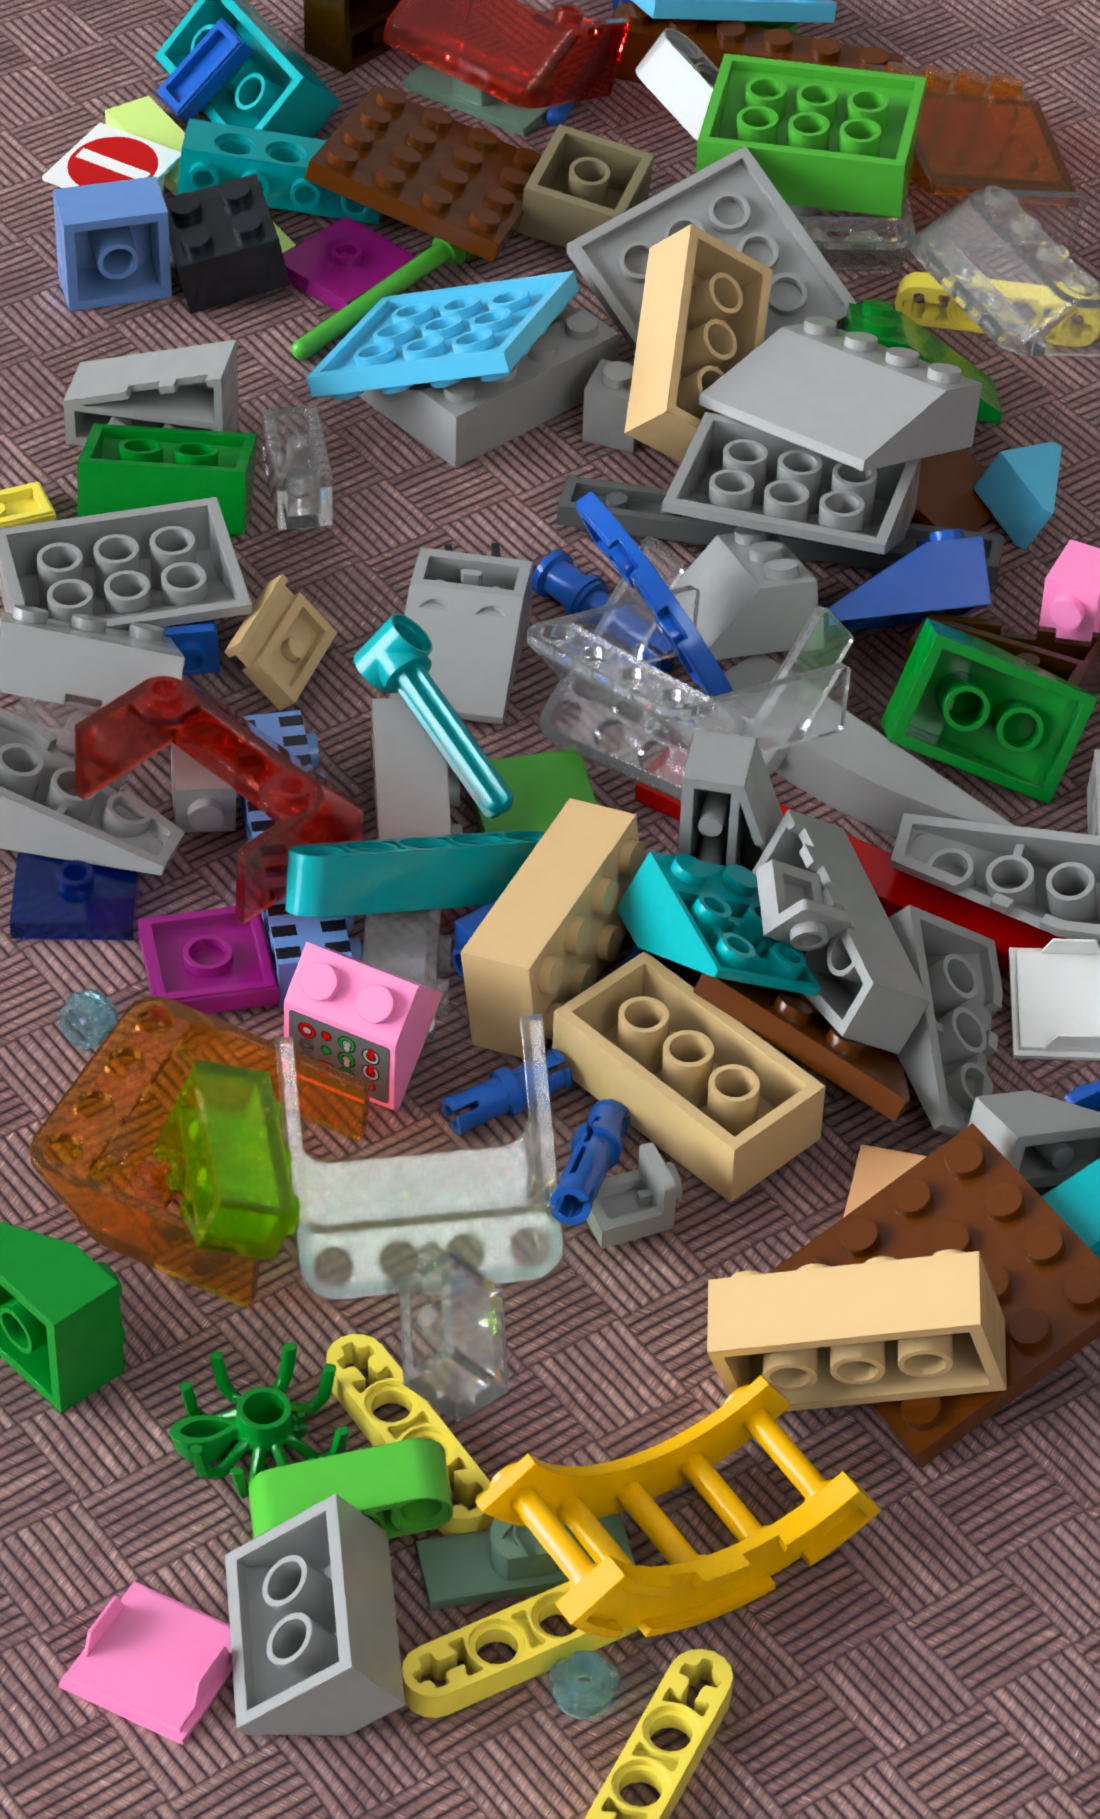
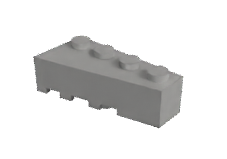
M788 809L752 873L756 876V869L774 859L819 874L823 904L848 912L850 918V927L831 938L825 946L813 951L799 950L806 958V965L821 988L817 996L803 995L842 1037L900 1054L911 1033L917 1027L930 1000L844 829Z

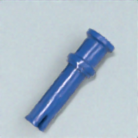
M556 550L549 553L539 563L532 577V589L541 597L551 596L565 606V613L572 620L578 622L590 621L652 667L656 673L664 674L674 667L675 664L658 652L668 653L675 659H679L664 634L609 595L606 582L597 574L587 575L573 565V558L564 550Z

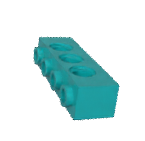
M188 119L181 150L177 193H190L224 183L230 179L256 174L269 208L339 219L347 216L354 221L379 225L381 214L374 209L304 179L309 161L327 140Z

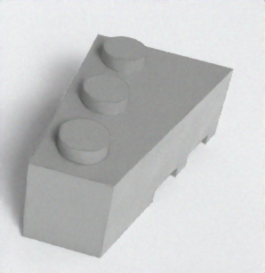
M237 339L80 362L63 400L66 444L84 447L93 424L237 432L239 428Z
M14 605L13 613L0 612V692L65 705L67 701L101 706L100 713L115 716L121 715V709L157 714L155 724L169 727L174 726L185 657L172 638L164 636V628L145 623H130L129 631L106 628V619L85 614H72L71 622L48 619L49 611L26 605Z
M372 698L371 769H373L374 774L373 803L376 815V840L463 834L462 824H451L450 807H460V780L454 771H448L447 761L403 698Z
M696 729L682 780L678 854H688L700 861L723 866L737 864L752 872L783 818L757 738Z

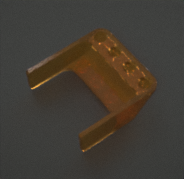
M160 996L145 997L135 1001L127 1008L36 1132L30 1144V1160L39 1176L93 1240L115 1252L237 1305L249 1308L256 1298L260 1252L251 1246L169 1212L166 1209L230 1116L238 1108L251 1103L273 1105L351 1139L360 1140L366 1131L371 1085L365 1080L172 999Z

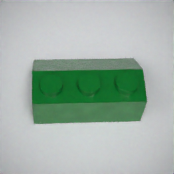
M93 424L78 459V517L217 497L230 538H233L236 534L244 535L251 513L258 434Z

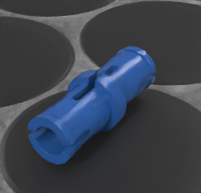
M552 1049L547 1054L512 1070L506 1067L496 1069L490 1073V1080L453 1096L442 1098V1109L445 1118L466 1108L470 1109V1111L457 1116L456 1120L448 1123L450 1128L457 1136H461L466 1131L500 1115L506 1114L509 1118H512L524 1112L525 1104L559 1089L570 1087L572 1085V1075L569 1066L551 1075H544L556 1069L557 1065L565 1062L564 1056L559 1050Z

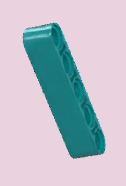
M515 830L295 845L288 849L285 911L296 916L327 918L491 904L498 900L545 832Z

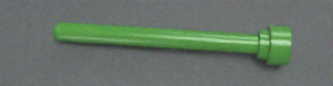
M435 237L430 248L295 341L291 349L293 356L298 360L310 358L358 324L382 297L399 295L443 263L448 265L452 263L461 264L474 254Z

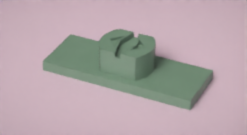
M433 55L403 79V88L522 137L546 119V113L552 105L551 102L504 84V67L491 63L489 66L487 60L477 56L465 58L455 64Z
M621 1512L598 1519L635 1565ZM495 1518L491 1529L415 1541V1551L430 1611L543 1593L570 1581L528 1527L516 1526L498 1521ZM564 1526L566 1530L570 1533V1535L574 1538V1540L578 1543V1545L582 1548L585 1554L589 1557V1559L593 1562V1564H596V1562L580 1544V1542L569 1530V1528L567 1526Z

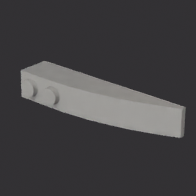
M765 654L752 655L724 672L733 691L717 702L715 699L711 700L709 698L708 725L716 732L757 738L766 767L832 808L887 835L897 838L903 813L1014 826Z

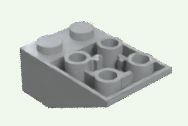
M420 547L409 586L404 615L415 621L426 632L432 642L433 650L428 655L432 665L428 673L460 719L503 725L531 617L533 561ZM390 693V698H402L400 693Z

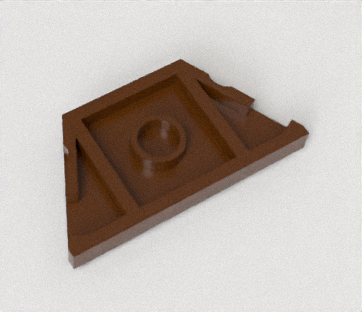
M702 973L693 990L695 994L892 1121L896 1122L899 1120L910 1097L904 1069L896 1053L842 1037L801 993L714 978Z

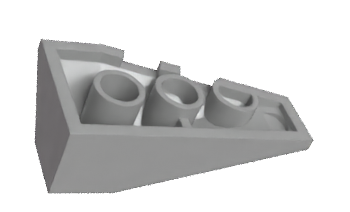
M0 708V849L162 876L183 841L185 831L132 792H116L98 778L100 768L86 758L76 762L56 747L58 737L43 726Z
M903 813L891 856L892 868L1055 936L1071 939H1096L1097 942H1100L1099 835Z
M908 905L888 918L930 1003L921 1016L917 1027L913 1030L900 1054H897L934 1130L954 1137L968 1127L976 1096L992 1095L993 1082L986 1073L988 1056L997 1052L998 1036L991 1031L992 1014L1002 1008L1003 999L995 940L917 907Z

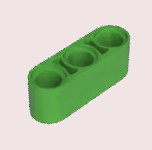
M407 1439L270 1468L253 1476L248 1483L253 1539L334 1494L339 1495L387 1531L388 1539L438 1528L447 1523L453 1515L445 1449L440 1443L432 1439Z

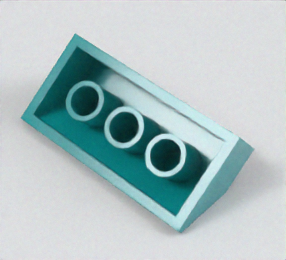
M198 0L154 57L171 75L221 18L224 19L254 51L205 105L202 111L215 123L314 138L341 104L340 99L250 3L245 0Z

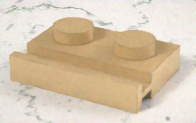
M284 574L266 584L252 607V614L246 616L224 651L229 658L236 655L245 666L241 671L279 711L297 701L338 633L300 592L294 595L285 586L288 579Z

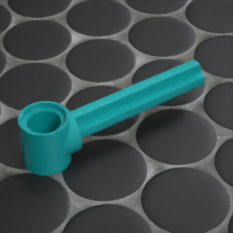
M394 613L354 655V664L365 680L378 690L386 693H400L484 816L494 819L502 813H506L513 806V793L428 673L432 665L428 655L433 650L429 636L409 617L400 613Z

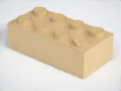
M692 224L650 247L625 434L680 463L682 462L705 412L722 415L698 405L700 394L764 342L772 269Z
M572 798L567 801L460 952L472 1045L530 1061L545 1055L553 1044L554 1011L594 985L607 962H613L617 958L628 929L616 907L641 867L645 855L644 843L639 841L637 814Z
M644 951L554 1011L552 1049L559 1050L566 1060L557 1065V1068L562 1070L569 1066L572 1080L599 1101L613 1099L620 1102L628 1111L624 1118L630 1117L629 1124L731 1203L821 1138L826 1086L741 1022L693 992L694 987Z
M946 1249L927 1257L896 1259L881 1256L871 1258L861 1264L832 1267L825 1264H808L795 1271L766 1274L757 1271H741L729 1278L708 1280L707 1353L728 1395L741 1386L751 1384L760 1375L791 1403L792 1406L785 1412L1007 1390L1005 1317L979 1251L965 1252L957 1249Z

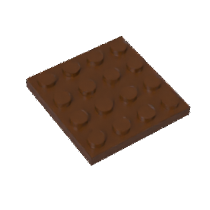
M374 85L309 161L304 179L494 262L520 226L523 215L524 187L542 155L535 150L517 148L503 142L487 129L472 128L460 123L442 109L426 108L408 100L397 89L390 87L381 88Z
M973 1123L769 1272L795 1271L808 1264H825L831 1267L861 1264L871 1258L881 1256L896 1259L927 1257L946 1249L980 1252L1005 1317L1007 1390L867 1404L921 1468L1100 1336V1259Z

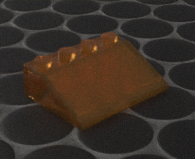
M893 61L888 62L887 66L864 65L863 70L927 77L910 178L928 194L1075 204L1078 194L1041 106L1036 99L1023 89L1024 83L1017 77L1004 72H997L996 76H986L971 69H961L960 73L947 72L932 65H926L924 69H913Z

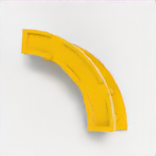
M762 1375L751 1384H746L736 1389L729 1395L722 1407L697 1424L649 1449L614 1461L588 1466L553 1465L527 1454L519 1462L512 1463L500 1470L492 1479L489 1489L475 1501L482 1512L498 1521L530 1529L571 1581L569 1591L555 1603L556 1607L572 1626L588 1634L605 1638H619L624 1632L622 1628L638 1627L645 1637L658 1636L680 1631L734 1611L776 1589V1583L771 1576L801 1557L811 1567L853 1536L882 1511L868 1493L844 1471L833 1480H825L775 1421L792 1405ZM753 1437L805 1498L803 1504L771 1525L762 1526L713 1467ZM689 1481L739 1542L710 1555H698L653 1499ZM626 1510L670 1565H634L598 1519ZM564 1526H567L569 1528V1530L577 1538V1540L588 1552V1554L592 1557V1559L596 1562V1564H593V1562L589 1559V1557L585 1554V1552L582 1550V1548L578 1545V1543L574 1540V1538L570 1535V1533L566 1530Z

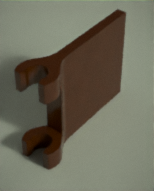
M966 449L921 458L917 503L913 516L924 525L977 532L992 514L973 489L987 469Z

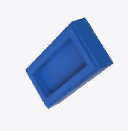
M221 18L156 92L172 111L188 124V119H194L254 50L229 23Z

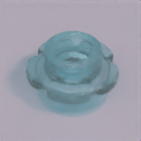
M85 989L82 993L78 991L72 993L67 998L66 1005L60 1012L59 1022L64 1035L72 1044L79 1048L90 1049L99 1043L106 1046L111 1043L113 1034L119 1029V1018L114 1004L108 997L94 989Z
M582 1650L574 1652L568 1659H558L551 1667L549 1682L554 1685L552 1695L558 1707L565 1714L577 1719H591L604 1713L610 1706L612 1693L617 1691L620 1686V1675L613 1664L604 1663L603 1657L599 1653ZM579 1678H589L591 1681L582 1682V1681H579L578 1679H579Z

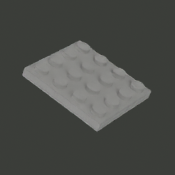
M746 145L567 243L568 256L634 352L636 351L649 249L690 224L773 270L764 341L781 327L804 323L805 318L809 316L833 319L837 322V328L839 329L844 326L849 303L857 304Z

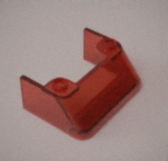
M400 0L387 18L382 39L386 44L500 100L518 107L538 109L610 96L630 21L624 18L593 22L584 18L585 12L582 9L567 4H557L555 10L539 11L518 0Z
M169 676L149 678L75 724V794L83 800L171 743H174L276 822V824L237 849L235 918L242 924H246L286 896L289 847L303 844L362 840L364 813L356 801L230 707L180 679Z

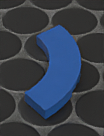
M592 491L575 502V509L594 543L610 560L632 589L636 588L648 607L655 613L654 621L670 643L690 678L711 700L715 699L716 702L732 692L733 688L694 624L624 527Z

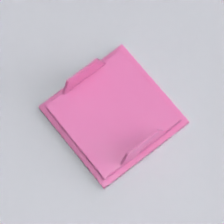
M134 1581L121 1600L114 1595L88 1630L85 1648L59 1682V1688L183 1745L233 1674L230 1624Z

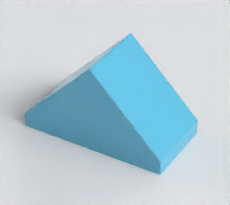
M1053 441L1000 451L973 488L1014 544L1024 550H1027L1054 513L1062 446Z

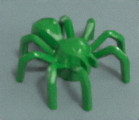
M293 1342L283 1345L279 1373L273 1387L253 1388L243 1395L237 1391L229 1380L223 1353L212 1352L210 1361L217 1387L231 1403L236 1405V1408L215 1415H209L198 1408L191 1383L189 1381L180 1383L185 1410L189 1417L175 1422L171 1427L169 1435L175 1449L187 1461L194 1464L196 1475L200 1479L218 1480L227 1476L230 1472L236 1493L240 1498L249 1497L248 1484L244 1470L240 1467H233L248 1449L252 1452L249 1482L253 1476L264 1471L265 1459L268 1456L273 1455L277 1467L289 1465L290 1463L285 1452L287 1446L292 1447L307 1461L345 1453L349 1435L347 1426H340L335 1430L331 1449L323 1454L317 1453L300 1439L305 1437L308 1424H304L306 1415L317 1412L329 1400L332 1394L336 1365L326 1364L324 1366L319 1391L314 1398L304 1404L292 1403L284 1393L291 1382L294 1372L297 1345ZM224 1456H226V1458L222 1461L220 1465L216 1467L209 1466L210 1464L220 1461Z

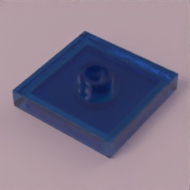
M18 852L9 923L11 938L134 940L140 872L88 864L81 860L70 861Z

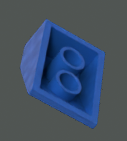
M948 529L930 533L929 539L916 542V549L818 612L819 635L919 624L923 622L929 613L967 617L991 605L983 536L965 538L964 529Z

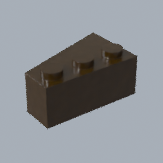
M304 0L305 52L338 71L347 74L448 19V0Z

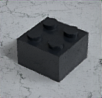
M256 174L230 179L218 185L190 193H182L164 200L168 210L170 253L190 314L290 285L279 237Z

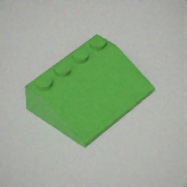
M724 53L697 140L696 172L746 145L787 204L814 207L822 211L839 210L863 213L877 218L886 216L901 218L909 188L927 77Z

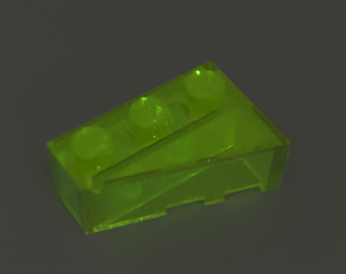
M196 1060L152 1150L156 1160L169 1162L173 1170H168L165 1179L169 1188L183 1191L186 1200L182 1199L179 1209L198 1249L274 1260L286 1235H292L297 1229L301 1213V1203L299 1197L293 1195L289 1175L291 1170V1152L288 1147H284L280 1128L282 1105L280 1101L275 1100L270 1072Z

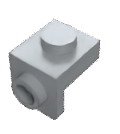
M774 859L756 869L763 935L765 937L791 944L793 948L798 950L813 951L825 946L831 938L850 927L848 912L823 904L819 874Z
M650 1142L639 1146L638 1169L604 1179L597 1197L593 1201L590 1215L586 1219L601 1249L674 1229L676 1200L682 1198V1184L675 1165L672 1162L665 1163L655 1144Z

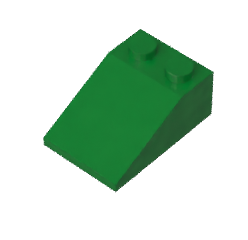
M872 299L864 300L862 305L849 303L843 328L844 331L870 333L878 337V344L888 348H909L917 351L920 354L919 359L931 364L946 363L959 367L962 370V376L982 383L977 420L1000 424L1002 411L992 378L904 313L894 311L893 305Z
M927 618L880 725L888 740L892 743L1050 804L1098 697L982 639Z
M0 1222V1357L60 1413H63L125 1372L123 1351L125 1330L121 1321L120 1306L122 1286L115 1272L106 1263H96L76 1244Z

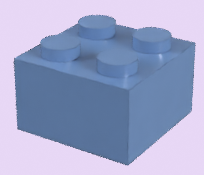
M156 176L53 189L58 276L69 312L172 298L168 210Z

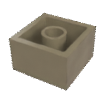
M559 124L524 187L523 215L519 226V233L567 248V243L648 199L655 154Z

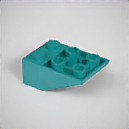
M649 851L616 907L635 944L640 949L714 978L817 996L821 990L806 965V958L799 950L793 948L791 944L763 935L757 877L743 866L737 864L723 866L703 862L688 854L673 856Z

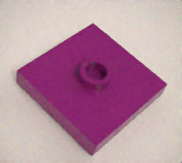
M347 216L283 253L290 284L336 311H340L417 257Z
M259 903L138 919V935L156 1021L280 1004L279 986Z

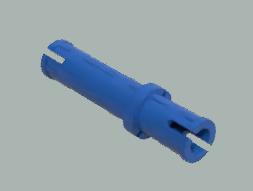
M603 1099L595 1103L590 1110L588 1121L583 1123L574 1133L570 1144L571 1156L561 1175L559 1184H557L549 1200V1206H555L551 1211L553 1217L561 1223L577 1225L583 1223L589 1217L593 1201L597 1197L607 1170L612 1169L619 1161L623 1151L622 1138L629 1126L630 1117L624 1118L628 1111L618 1101Z

